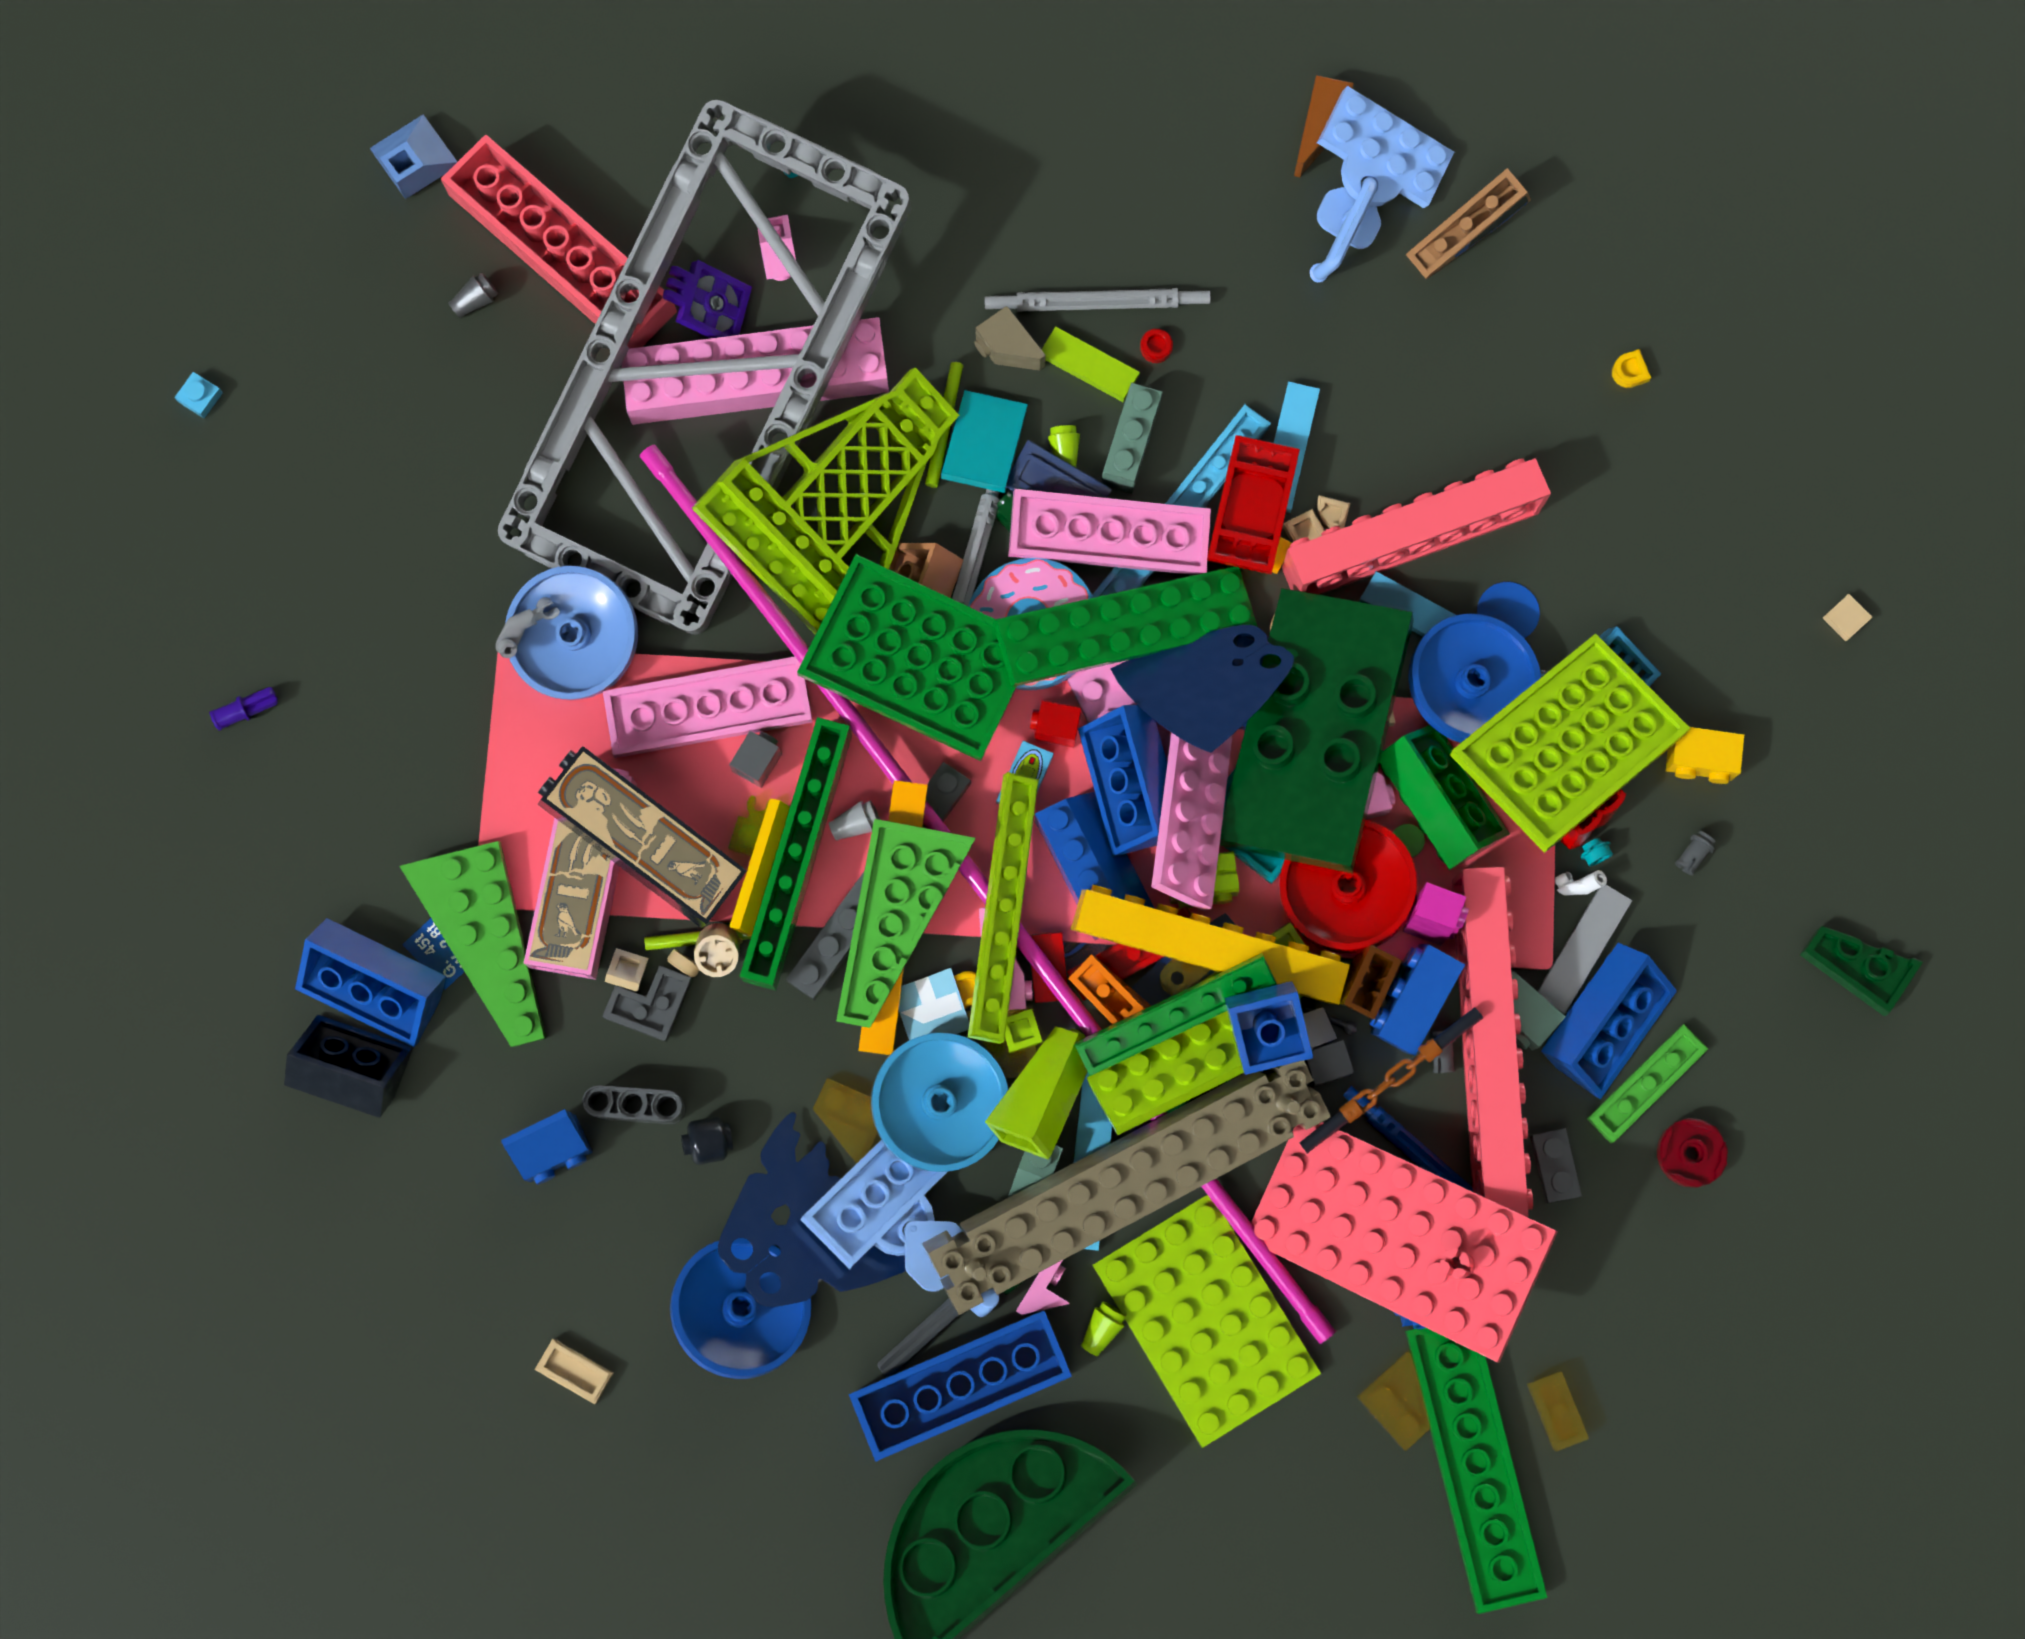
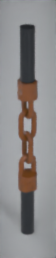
M1474 1007L1437 1037L1431 1038L1425 1044L1419 1046L1420 1054L1412 1060L1403 1059L1389 1069L1385 1075V1081L1373 1090H1362L1341 1106L1337 1114L1300 1141L1299 1144L1308 1154L1348 1122L1351 1124L1377 1103L1378 1095L1389 1086L1398 1087L1411 1078L1416 1072V1066L1424 1059L1429 1063L1433 1061L1436 1056L1443 1052L1442 1050L1483 1019V1016ZM1407 1064L1406 1069H1411V1071L1395 1082L1396 1078L1391 1075ZM1368 1094L1367 1099H1372V1101L1362 1108L1357 1101Z

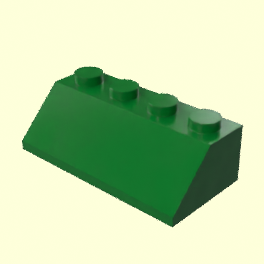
M1429 725L1402 736L1382 751L1380 764L1383 773L1391 779L1398 790L1402 802L1409 807L1417 819L1419 828L1428 836L1436 848L1438 857L1450 870L1510 835V833L1475 780L1450 756L1454 748L1446 736Z

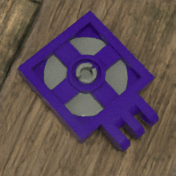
M700 260L691 263L689 272L678 266H671L669 274L675 278L667 279L666 286L672 290H664L663 299L679 306L675 322L708 338L739 335L752 287Z

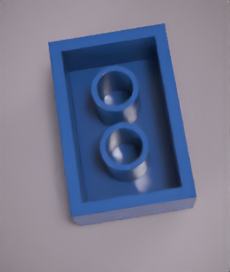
M1419 944L1416 948H1410L1402 962L1406 969L1401 977L1393 979L1386 994L1389 996L1385 1007H1380L1374 1020L1371 1019L1369 1025L1373 1026L1370 1034L1413 1056L1418 1052V1047L1423 1043L1465 966L1462 962L1429 944Z

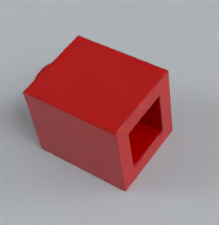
M1042 700L1040 710L1033 709L1030 729L1035 730V740L1074 748L1081 708Z

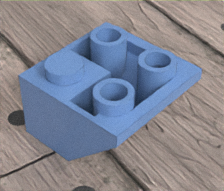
M424 114L370 148L405 199L446 174L457 163Z

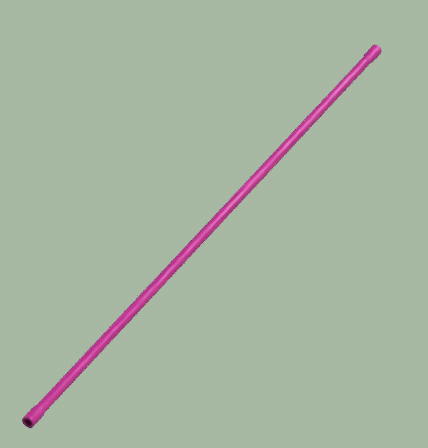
M655 444L647 447L640 454V458L656 479L665 486L801 664L809 649L808 645L745 563L691 509L696 504V499L676 475L672 465ZM817 685L845 723L850 726L852 732L893 784L894 780L913 783L851 701ZM926 800L924 826L927 829L951 833ZM967 854L959 871L986 905L989 881ZM1020 923L1017 940L1019 950L1086 1037L1102 1030ZM1164 1112L1150 1120L1153 1122L1167 1113ZM1216 1178L1201 1186L1299 1313L1302 1322L1319 1344L1329 1339L1336 1330L1320 1309L1310 1301L1277 1256L1268 1250L1264 1240L1259 1239L1255 1235L1254 1226Z

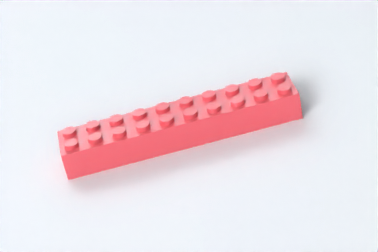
M1504 867L1462 869L1452 879V892L1466 896L1463 907L1469 908L1463 927L1459 928L1458 933L1455 934L1457 960L1465 964L1458 977L1460 1014L1462 1017L1475 1007L1483 1016V1019L1462 1034L1472 1188L1474 1193L1529 1217L1528 1210L1533 1209V1193L1531 1189H1527L1526 1174L1531 1172V1161L1529 1153H1524L1523 1139L1528 1138L1527 1119L1522 1118L1521 1104H1525L1526 1091L1524 1083H1519L1518 1069L1523 1068V1052L1521 1048H1517L1516 1034L1521 1032V1021L1519 1014H1514L1513 1000L1518 999V983L1516 979H1512L1511 965L1516 963V951L1514 945H1509V931L1513 930V914L1511 910L1507 911L1506 897L1511 895V882L1509 876L1504 874Z

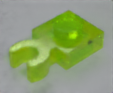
M750 796L747 801L749 816L748 818L738 816L728 846L729 850L752 856L768 802L763 811H757L754 809L757 799L755 796Z

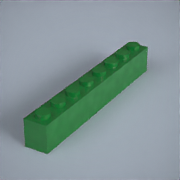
M819 717L816 719L740 973V978L743 982L777 991L852 738L851 729L848 725Z

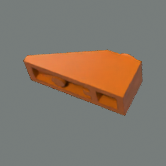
M1093 954L1068 978L1112 1025L1151 1006Z

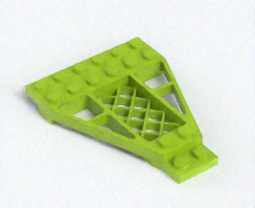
M917 368L910 369L890 392L734 461L691 509L816 635L849 568L841 558L864 532L883 551L879 565L887 569L890 568L927 461L934 454L939 438L958 418L959 414ZM844 419L848 421L846 428L815 462H812L795 444L797 440ZM866 428H875L879 432L880 447L867 446ZM858 432V446H845ZM782 447L804 469L803 475L783 497L749 464V462ZM845 451H858L859 470H846ZM867 452H880L881 470L867 469ZM888 452H898L901 455L902 470H889ZM837 455V469H825ZM824 474L838 475V493H825ZM846 475H859L860 493H847ZM868 475H881V494L868 493ZM889 475H898L890 484ZM816 479V493H803ZM906 486L888 540H886L872 523ZM803 498H817V517H804ZM825 498L839 499V517H826ZM847 498H860L861 517H848ZM869 498H878L869 508ZM794 502H795V510L791 507V505H792ZM805 521L818 522V534ZM826 522H839L840 540H827ZM848 522H856L848 531ZM828 545L836 546L833 549H831Z

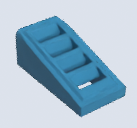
M1618 626L1607 629L1600 636L1608 646L1611 642L1615 645L1612 650L1617 655L1621 651L1625 654L1621 659L1627 665L1631 661L1636 663L1631 668L1636 674L1641 669L1646 672L1641 679L1649 687L1661 675L1657 668Z

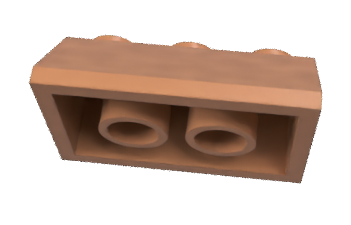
M898 543L889 570L950 598L957 582L963 559L937 543Z

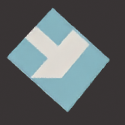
M951 968L902 986L899 1012L909 1040L931 1033L958 1034L969 1030V1020Z

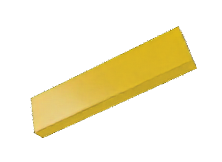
M770 798L730 922L731 928L750 937L754 930L790 806L776 799Z

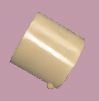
M713 923L706 926L699 933L694 948V961L698 969L711 977H722L729 974L736 967L740 944L743 940L739 938L733 928L726 924Z

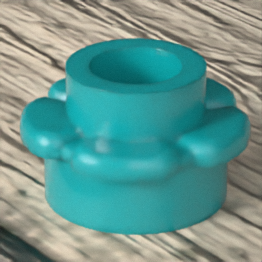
M1601 838L1591 840L1582 847L1584 852L1581 854V860L1585 859L1589 867L1607 860L1613 855L1609 847L1611 842H1602Z

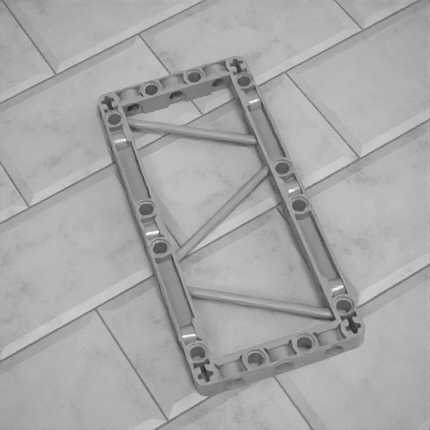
M711 100L706 103L659 193L526 465L524 474L499 523L498 536L510 547L524 553L525 556L549 568L568 566L570 556L580 553L582 562L579 567H585L604 574L613 580L626 595V590L630 583L637 581L641 584V591L638 596L629 598L634 609L690 634L696 635L704 632L708 628L733 575L708 543L694 570L594 419L612 382L793 368L752 453L771 445L772 438L777 433H786L789 437L807 429L884 271L888 257L909 217L911 202L906 189L871 169L750 112L743 111L721 100ZM721 115L724 116L725 119L723 121L717 120L714 124L712 120L714 117L719 119ZM781 141L785 143L784 149L779 153L769 151L770 146L774 142ZM702 143L712 144L708 153L703 155L696 153L697 148ZM734 144L752 153L754 158L789 175L793 172L810 180L813 186L846 202L852 200L870 209L825 302L725 157L724 153L728 146L731 147ZM718 168L818 318L800 354L620 368L629 350L627 344L637 324L642 323L701 203L699 197L709 177L713 178ZM834 169H841L845 172L844 176L838 181L828 179L829 173ZM897 198H900L902 205L895 204L891 211L889 201L895 202ZM877 227H887L890 229L889 234L883 239L873 237V231ZM639 290V297L636 301L632 303L625 302L627 292ZM604 348L610 349V356L606 361L596 362V355L599 350ZM815 374L817 376L816 383L809 388L802 387L800 382L804 375ZM587 434L688 584L683 594L543 527L544 521L557 497L555 492L565 471L570 470ZM799 439V440H797V441L795 442V444H796L797 447H798V445H799L801 439ZM782 447L749 462V464L776 491L792 459V455ZM535 495L538 501L536 507L526 511L524 509L525 500L529 496ZM520 513L529 519L528 523L517 517ZM513 528L522 531L520 537L510 534ZM708 580L713 581L715 584L714 592L710 596H701L699 590L701 584ZM694 598L706 604L707 607L704 609L700 605L693 602ZM696 612V615L699 617L698 623H690L686 619L687 614H694Z

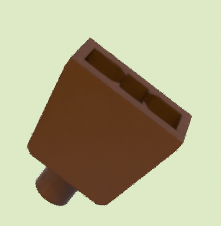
M1373 945L1366 947L1355 955L1350 964L1340 1003L1374 1020L1402 960Z

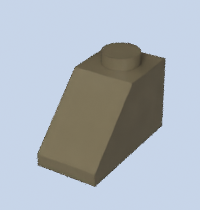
M1007 306L975 327L976 341L974 343L976 348L984 358L989 356L994 364L1039 371L1045 367V354Z

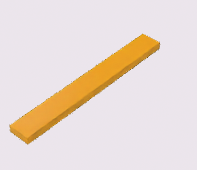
M894 780L888 821L923 828L928 785ZM904 969L870 1028L861 1027L858 1051L890 1055L894 1051Z

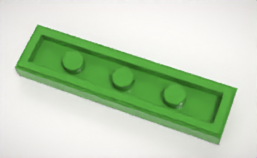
M1684 1024L1681 1025L1587 1120L1610 1143H1614L1708 1048Z

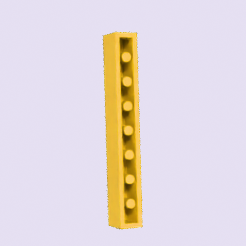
M1092 885L1091 890H1081L1071 926L1073 931L1217 972H1224L1262 953L1277 985L1292 981L1298 991V995L1329 1004H1340L1350 967L1349 964L1340 962L1341 955L1321 951L1320 956L1308 953L1309 946L1289 941L1288 947L1275 943V936L1256 932L1255 937L1242 934L1243 927L1224 923L1222 928L1210 925L1211 918L1191 913L1190 919L1178 916L1177 908L1158 904L1157 909L1144 906L1145 899L1125 894L1124 900L1112 897V890L1101 886Z

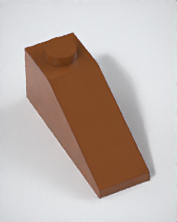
M1316 75L1295 168V177H1301L1325 149L1317 143L1342 90L1347 86L1353 89L1354 83Z

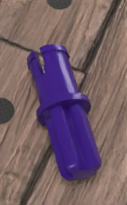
M268 687L244 698L238 696L236 701L212 710L209 714L214 726L220 731L244 719L247 721L251 720L252 715L277 705L278 698L275 691Z

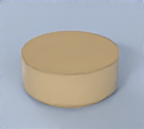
M673 949L667 958L670 964L692 978L696 977L700 971L694 960L676 949Z

